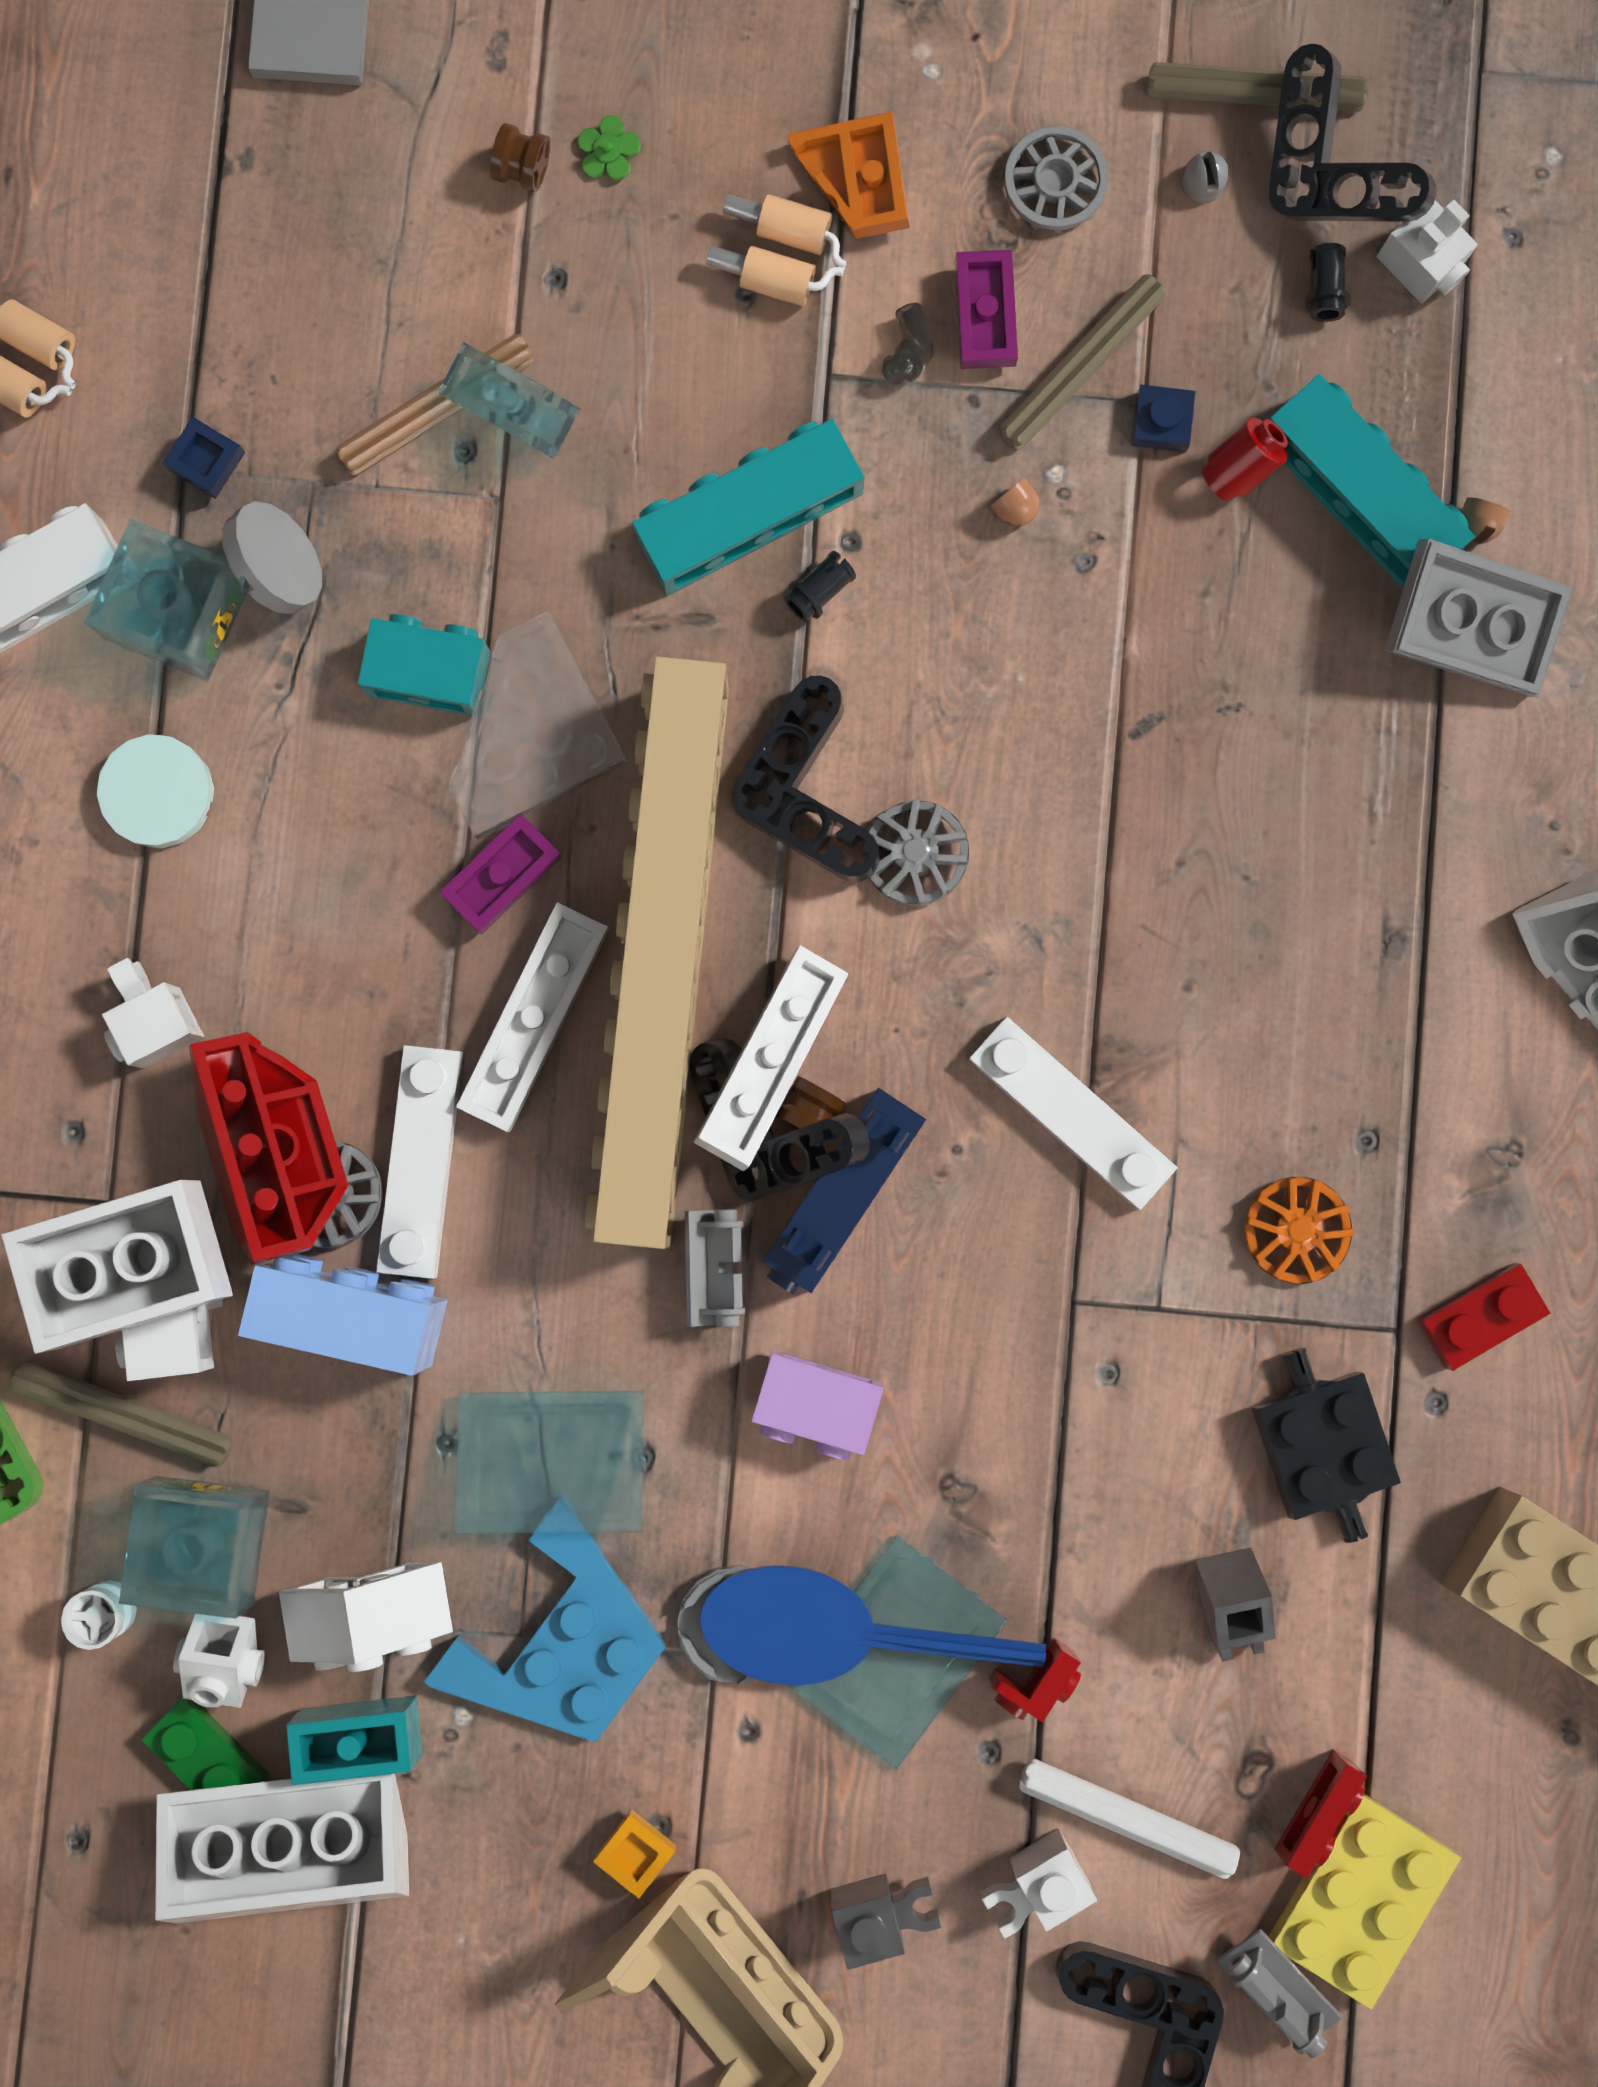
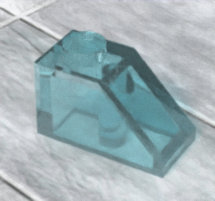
M463 342L438 391V394L555 459L580 411L579 407L552 390Z

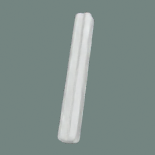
M1030 1759L1023 1768L1019 1788L1030 1796L1220 1878L1227 1879L1236 1871L1240 1850L1232 1843L1037 1759Z

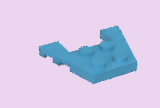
M561 1496L528 1541L576 1577L508 1670L501 1668L458 1635L424 1683L430 1688L589 1741L597 1742L663 1652L667 1643L625 1582L621 1581L604 1556V1551L594 1536L589 1534L575 1514L576 1510L565 1497Z

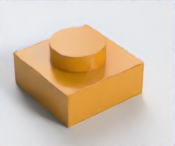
M631 1809L595 1854L593 1862L639 1899L674 1855L676 1844Z

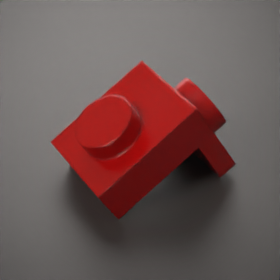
M1056 1638L1053 1639L1045 1652L1044 1667H1036L1024 1686L996 1668L989 1677L992 1688L998 1693L994 1699L995 1702L1021 1720H1024L1029 1713L1043 1723L1056 1701L1066 1702L1080 1681L1081 1673L1077 1671L1081 1664L1074 1650Z

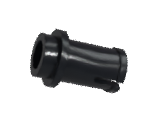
M1324 243L1315 246V250H1310L1311 294L1306 297L1305 308L1311 312V318L1318 322H1332L1341 319L1345 315V309L1350 305V295L1345 291L1346 248L1338 243Z
M831 551L827 558L800 582L792 581L788 585L789 592L784 596V600L789 609L800 620L807 622L811 617L819 619L823 615L822 607L849 582H853L856 579L854 569L845 558L840 564L837 562L841 559V555L838 552Z

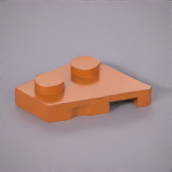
M892 111L787 134L792 152L855 239L910 228L896 127Z

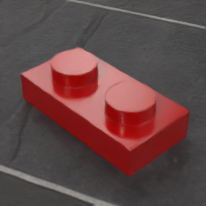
M1513 1263L1417 1320L1445 1368L1454 1371L1548 1316L1551 1312L1523 1265Z
M1332 1749L1274 1848L1288 1868L1306 1879L1309 1877L1314 1866L1320 1867L1327 1861L1335 1844L1334 1832L1344 1815L1350 1816L1357 1810L1365 1793L1363 1783L1367 1775L1353 1761Z

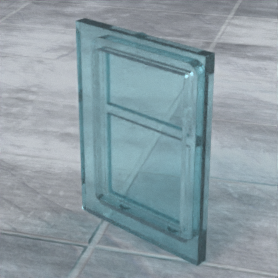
M644 1391L460 1393L459 1425L456 1432L458 1451L456 1488L454 1490L456 1497L455 1534L643 1532V1466L646 1463V1459L643 1456Z
M898 1535L895 1536L854 1591L866 1604L874 1624L995 1638L1007 1622L1004 1616L981 1600L976 1592L968 1590L937 1566L931 1557L924 1556ZM871 1647L865 1658L855 1668L842 1676L816 1684L787 1686L835 1722L839 1729L848 1732L897 1770L978 1660Z

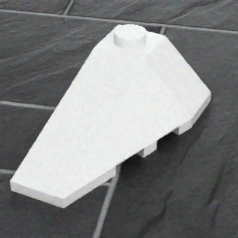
M1598 871L1586 874L1515 910L1513 917L1533 964L1546 979L1552 976L1572 1000L1569 1006L1580 1019L1586 1017L1598 1030Z

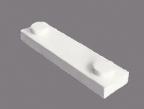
M558 902L556 903L456 1106L457 1108L506 1132H511L610 930L608 926Z
M801 945L793 952L693 1143L742 1171L750 1166L848 976L847 972Z
M1005 1017L968 1059L1136 1210H1141L1177 1170L1178 1167L1010 1018Z
M404 1045L376 1273L437 1278L457 1114L456 1106L458 1104L464 1054L461 1051Z

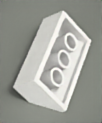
M395 1774L292 1785L291 1779L157 1794L156 1921L177 1924L409 1896L408 1836Z

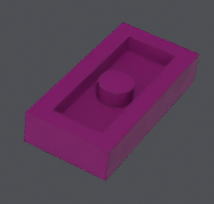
M1012 250L956 252L955 275L960 368L1016 367L1018 347Z
M520 813L439 893L482 935L563 856Z

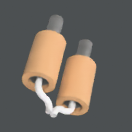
M770 194L766 196L763 204L734 195H727L723 214L758 224L757 237L819 256L822 255L828 240L831 243L830 255L832 261L838 267L829 268L821 280L814 283L816 266L755 246H750L747 255L744 256L712 245L706 259L707 266L740 275V288L801 307L806 305L810 291L822 290L833 276H843L847 261L839 256L840 244L838 238L829 232L832 213Z
M13 299L0 305V340L52 370L56 371L63 367L61 371L62 379L67 386L56 385L46 393L44 380L0 356V404L27 418L32 416L41 405L51 402L56 395L63 393L69 396L72 393V389L75 388L76 382L70 377L73 367L72 353L75 346V337L73 333Z

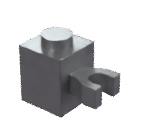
M1251 1547L1195 1559L1199 1602L1222 1662L1233 1659L1232 1648L1249 1644L1254 1655L1264 1653L1263 1641L1276 1639L1273 1601Z
M886 1873L830 1889L832 1915L847 1970L905 1954L901 1930L909 1928L928 1932L941 1928L937 1909L927 1913H919L913 1908V1904L918 1898L933 1895L929 1877L910 1882L903 1891L895 1895L891 1894Z

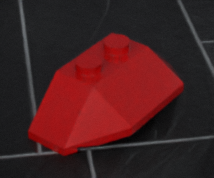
M248 1032L190 1044L189 1052L199 1122L229 1226L252 1265L309 1251L349 1186L317 1080L283 1056L261 1045V1041Z

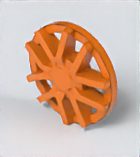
M1288 1177L1277 1180L1263 1188L1252 1200L1247 1210L1244 1221V1237L1247 1249L1254 1262L1265 1273L1275 1279L1295 1284L1319 1281L1333 1271H1337L1348 1253L1352 1236H1354V1229H1352L1349 1215L1350 1210L1340 1196L1329 1186L1322 1183V1181L1307 1177ZM1297 1186L1310 1188L1306 1208L1297 1207ZM1282 1188H1287L1286 1208L1269 1200L1268 1197ZM1320 1193L1332 1202L1333 1208L1317 1212ZM1262 1205L1279 1215L1274 1225L1256 1219ZM1339 1215L1341 1230L1323 1231L1321 1221L1325 1218ZM1254 1227L1274 1234L1260 1250L1257 1247ZM1341 1237L1339 1247L1333 1256L1323 1240ZM1280 1245L1286 1250V1253L1277 1266L1274 1267L1266 1261L1265 1257ZM1314 1248L1326 1262V1265L1317 1271L1314 1270L1308 1256V1252ZM1297 1256L1306 1274L1295 1275L1285 1271Z

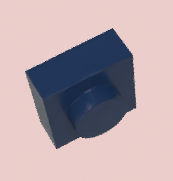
M1140 384L1136 397L1131 446L1187 452L1191 440L1196 391Z
M192 416L163 461V465L173 474L216 499L244 456L245 451L236 442Z

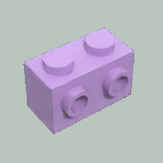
M772 1349L752 1416V1422L762 1425L760 1434L790 1444H793L795 1435L817 1441L815 1449L817 1452L848 1461L851 1452L863 1456L865 1454L884 1386L881 1382Z

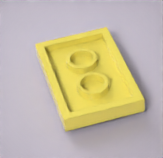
M1364 1794L1357 1810L1350 1816L1344 1815L1334 1832L1335 1844L1327 1861L1320 1867L1314 1866L1307 1879L1302 1878L1268 1937L1287 1957L1372 2010L1461 1860V1857L1451 1848Z

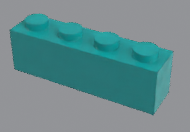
M1320 373L1270 417L1269 420L1281 428L1288 441V445L1285 447L1287 461L1284 465L1402 589L1405 585L1418 539H1432L1462 550L1476 537L1468 529L1467 519L1461 511L1453 505L1444 504L1429 488L1430 484L1426 475L1417 466L1410 463L1406 464L1391 448V442L1386 433L1379 426L1367 423L1352 408V401L1346 391L1336 383H1328Z
M833 418L820 425L816 421L808 422L790 433L786 443L770 451L767 447L753 450L738 462L739 467L720 477L718 473L705 475L689 487V493L672 502H669L668 499L655 501L639 513L640 518L632 522L635 537L666 596L691 585L863 495L865 477Z

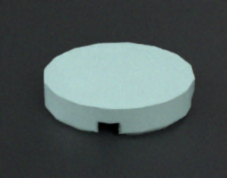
M153 734L130 739L113 751L99 773L97 798L102 816L117 834L137 845L161 849L184 843L198 832L208 817L206 814L210 808V802L213 803L214 785L210 770L197 752L173 737Z

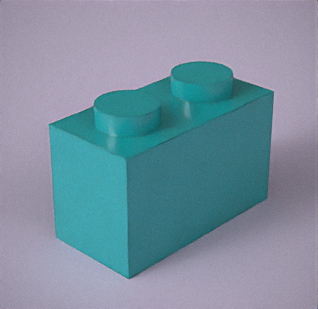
M390 614L388 621L371 618L358 685L368 697L478 717L491 652L484 639L478 638L476 630L454 624L445 625L444 631L423 628L421 620L401 614Z
M417 1695L302 1708L286 1725L292 1785L411 1772L423 1754Z

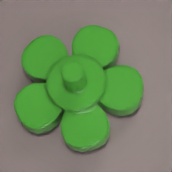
M608 115L600 123L602 135L594 128H586L579 136V147L588 154L582 161V168L590 178L599 179L607 170L608 175L613 180L620 181L626 178L631 171V166L626 158L637 156L641 150V143L639 137L633 131L624 133V124L619 117Z

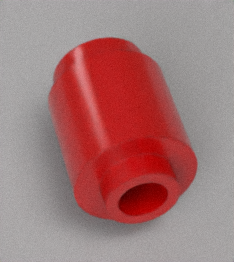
M1255 417L1249 418L1208 455V463L1203 466L1202 474L1209 488L1225 501H1232L1237 496L1245 497L1287 461L1285 447L1288 445V441L1284 432L1276 423L1269 419L1262 421Z

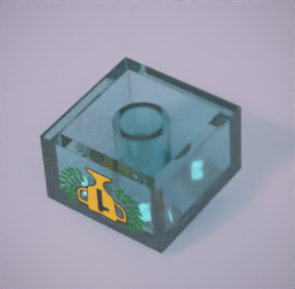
M130 518L84 623L109 642L209 682L250 588V584L244 576L240 579L236 578L229 568L226 557Z
M157 1475L136 1484L119 1604L237 1619L254 1606L270 1490Z

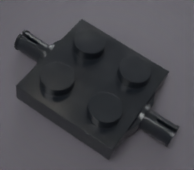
M1306 1348L1282 1354V1357L1285 1360L1293 1387L1285 1391L1279 1398L1251 1408L1287 1516L1290 1519L1297 1520L1323 1510L1335 1511L1344 1542L1359 1541L1358 1538L1363 1540L1368 1537V1533L1365 1530L1357 1504L1362 1502L1371 1493L1401 1483L1365 1374L1363 1372H1353L1333 1380H1316Z

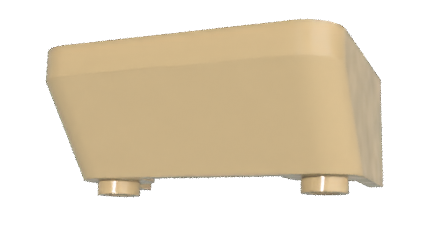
M704 1868L693 1870L676 1880L606 1940L554 2004L562 2014L609 1989L621 1996H632L644 1990L654 1979L726 2067L717 2079L714 2087H821L838 2062L843 2050L842 2031L833 2014L724 1881L713 1871Z

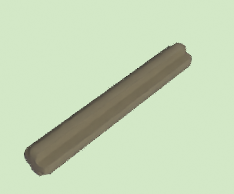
M1155 62L1149 71L1147 90L1148 95L1152 98L1280 106L1284 71ZM1302 72L1301 79L1308 83L1310 87L1308 103L1297 100L1296 105L1309 104L1318 108L1321 107L1322 102H1318L1311 97V90L1314 78L1324 74ZM1341 75L1337 111L1359 112L1362 110L1368 94V81L1363 76Z
M1150 274L1142 275L1001 424L999 431L1002 439L1015 450L1023 449L1162 302L1166 292L1163 285Z
M31 1361L20 1363L11 1379L10 1388L16 1393L213 1467L223 1465L231 1450L232 1438L226 1434Z

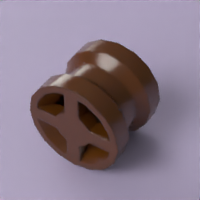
M504 123L497 133L490 162L491 179L503 183L510 179L516 180L521 183L523 189L537 192L543 183L548 167L550 137L537 132L532 136L523 135L517 126Z
M797 1076L792 1085L793 1097L789 1104L780 1106L776 1117L796 1129H800L841 1114L846 1102L814 1083Z

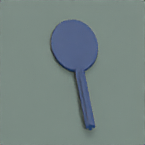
M761 1566L738 1572L726 1578L709 1593L700 1615L704 1639L711 1650L723 1662L749 1677L782 1685H809L835 1679L855 1668L865 1658L871 1647L1044 1667L1046 1659V1644L874 1624L866 1604L847 1585L827 1574L797 1566Z

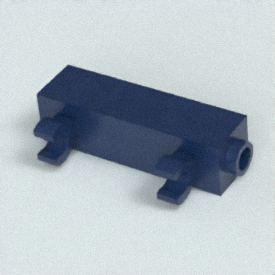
M879 1087L858 1117L864 1123L869 1133L870 1147L866 1158L857 1165L818 1178L763 1260L764 1263L772 1267L766 1277L794 1296L800 1287L809 1293L813 1292L927 1120ZM844 1139L837 1149L845 1147Z

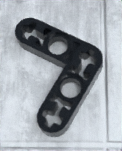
M1308 44L1298 48L1287 60L1283 75L1269 185V200L1273 208L1283 216L1297 221L1409 222L1418 220L1426 215L1436 198V184L1432 176L1417 164L1330 163L1341 83V65L1337 57L1322 45ZM1316 60V63L1325 69L1323 76L1314 78L1311 97L1318 102H1322L1321 107L1318 108L1309 104L1296 105L1297 100L1308 103L1310 87L1308 83L1301 79L1302 71L1311 70L1313 61ZM1315 118L1319 126L1316 140L1307 148H1294L1291 139L1293 128L1302 119ZM1292 158L1305 163L1314 161L1313 167L1303 164L1301 166L1300 181L1309 187L1308 195L1300 196L1297 200V205L1294 206V202L1286 198V191L1297 186L1299 169L1291 164L1288 165L1289 159ZM1383 176L1381 183H1379V177ZM1350 177H1362L1366 184L1364 198L1358 205L1352 208L1341 207L1338 202V191L1342 183ZM1408 178H1411L1412 183L1421 188L1419 196L1409 198L1407 207H1404L1403 202L1394 196H1380V184L1387 189H1402L1406 187ZM1379 201L1380 207L1375 209Z
M821 675L810 676L803 679L794 688L738 777L732 790V802L739 816L751 826L839 878L849 882H861L870 878L875 873L880 862V850L874 836L866 829L798 790L801 782L840 722L844 712V701L837 684L830 678ZM822 692L827 693L826 698L831 708L828 712L818 709L809 721L811 731L817 732L814 737H810L801 726L790 723L792 718H796L801 725L804 723L810 711L805 701L808 696L818 698ZM785 737L796 738L804 745L802 757L792 765H783L773 759L775 745ZM763 765H766L776 776L787 779L784 785H781L774 777L766 792L772 801L768 807L759 804L755 807L754 811L749 810L751 804L745 795L749 790L754 792L762 790L768 777L765 771L760 769ZM803 812L814 813L822 820L820 833L809 841L798 840L791 834L790 826L792 820ZM834 826L841 828L835 834L837 841L847 847L854 848L858 842L864 843L863 852L868 858L864 864L854 861L849 868L844 866L845 858L843 853L830 844L828 845L826 855L819 853L829 843Z
M727 1038L699 1044L694 1048L690 1056L689 1068L706 1117L742 1050L737 1043ZM719 1060L722 1069L716 1071L714 1062ZM848 1113L815 1122L774 1138L771 1127H769L754 1159L746 1170L742 1171L723 1159L721 1161L733 1191L741 1199L756 1201L859 1164L866 1158L869 1152V1133L860 1119ZM842 1135L845 1147L826 1153L822 1142ZM792 1143L798 1145L805 1155L806 1166L803 1173L797 1171L790 1161L789 1149ZM755 1167L760 1172V1178L755 1179L752 1169Z
M1078 1941L1069 1944L1061 1951L1056 1962V1973L1062 1991L1068 1999L1077 2004L1158 2029L1141 2087H1205L1224 2018V2008L1221 1999L1209 1981L1200 1976L1090 1942ZM1084 1960L1091 1961L1095 1974L1110 1980L1112 1977V1995H1106L1108 1990L1103 1980L1093 1977H1086L1083 1985H1076L1074 1975L1070 1971L1071 1967L1081 1969ZM1116 1967L1117 1969L1112 1976L1111 1968ZM1135 1976H1146L1155 1983L1154 1995L1147 2003L1141 2005L1132 2004L1123 1996L1126 1983ZM1169 1984L1172 1985L1171 1992L1175 2000L1188 2004H1193L1196 1996L1202 1995V1999L1208 2008L1207 2013L1197 2011L1194 2020L1189 2019L1183 2006L1167 2001V1986ZM1167 2004V2012L1163 2013V2010ZM1180 2050L1192 2054L1195 2059L1194 2068L1187 2077L1172 2079L1163 2072L1164 2061L1172 2052Z

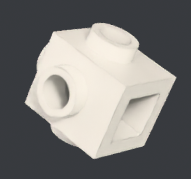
M197 1609L187 1637H182L178 1643L173 1663L174 1673L180 1674L183 1699L193 1700L201 1706L211 1708L221 1705L241 1708L248 1685H258L264 1666L265 1652L257 1650L255 1618Z

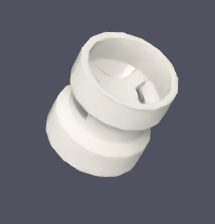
M112 1580L98 1582L72 1597L65 1605L61 1616L62 1631L68 1641L78 1648L86 1650L101 1648L126 1632L132 1625L137 1612L136 1599L131 1590L120 1582ZM103 1604L107 1605L111 1612H109L107 1608L103 1606Z

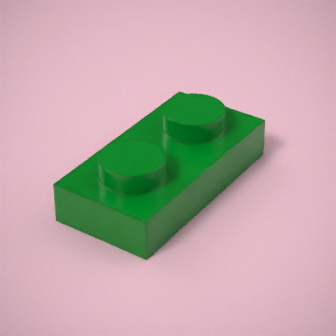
M183 1697L141 1739L190 1790L260 1783L269 1775L203 1706L195 1703L193 1700L183 1699Z

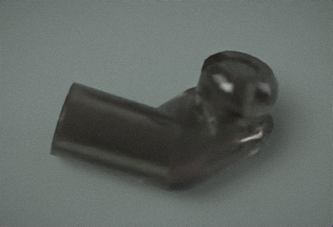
M917 302L906 304L895 312L903 340L895 349L894 355L885 357L882 362L883 375L894 386L901 385L905 381L913 382L919 378L934 353L933 342L923 308Z

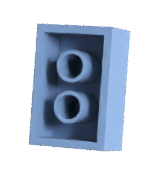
M297 1254L289 1255V1257H279L275 1259L274 1263L255 1265L238 1336L411 1376L432 1367L448 1299L433 1296L435 1286L401 1279L400 1283L391 1282L390 1286L378 1284L379 1273L354 1267H345V1270L333 1269L332 1273L321 1271L322 1260Z

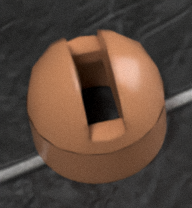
M1024 477L990 507L999 519L1007 525L1021 527L1030 523L1037 515L1039 498L1035 489Z
M1467 497L1461 513L1467 519L1468 529L1476 536L1474 541L1478 544L1490 542L1500 535L1510 511L1501 505L1487 500Z

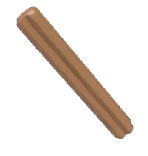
M513 334L338 445L336 448L337 456L351 475L361 473L531 365L534 357L530 347L520 334Z

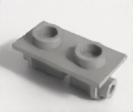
M737 1210L685 1211L687 1327L709 1325L719 1327L740 1326L739 1315L745 1314L742 1301V1273H732V1262H742L741 1227H743V1221H737Z
M1258 1929L1217 1958V1963L1231 1977V1982L1237 1988H1241L1293 2043V2048L1298 2054L1306 2053L1310 2058H1315L1323 2052L1327 2045V2040L1322 2036L1323 2031L1341 2020L1342 2015L1261 1929Z

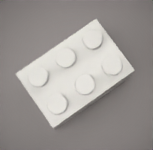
M200 1180L174 1181L1 1234L35 1354L68 1347L233 1296Z

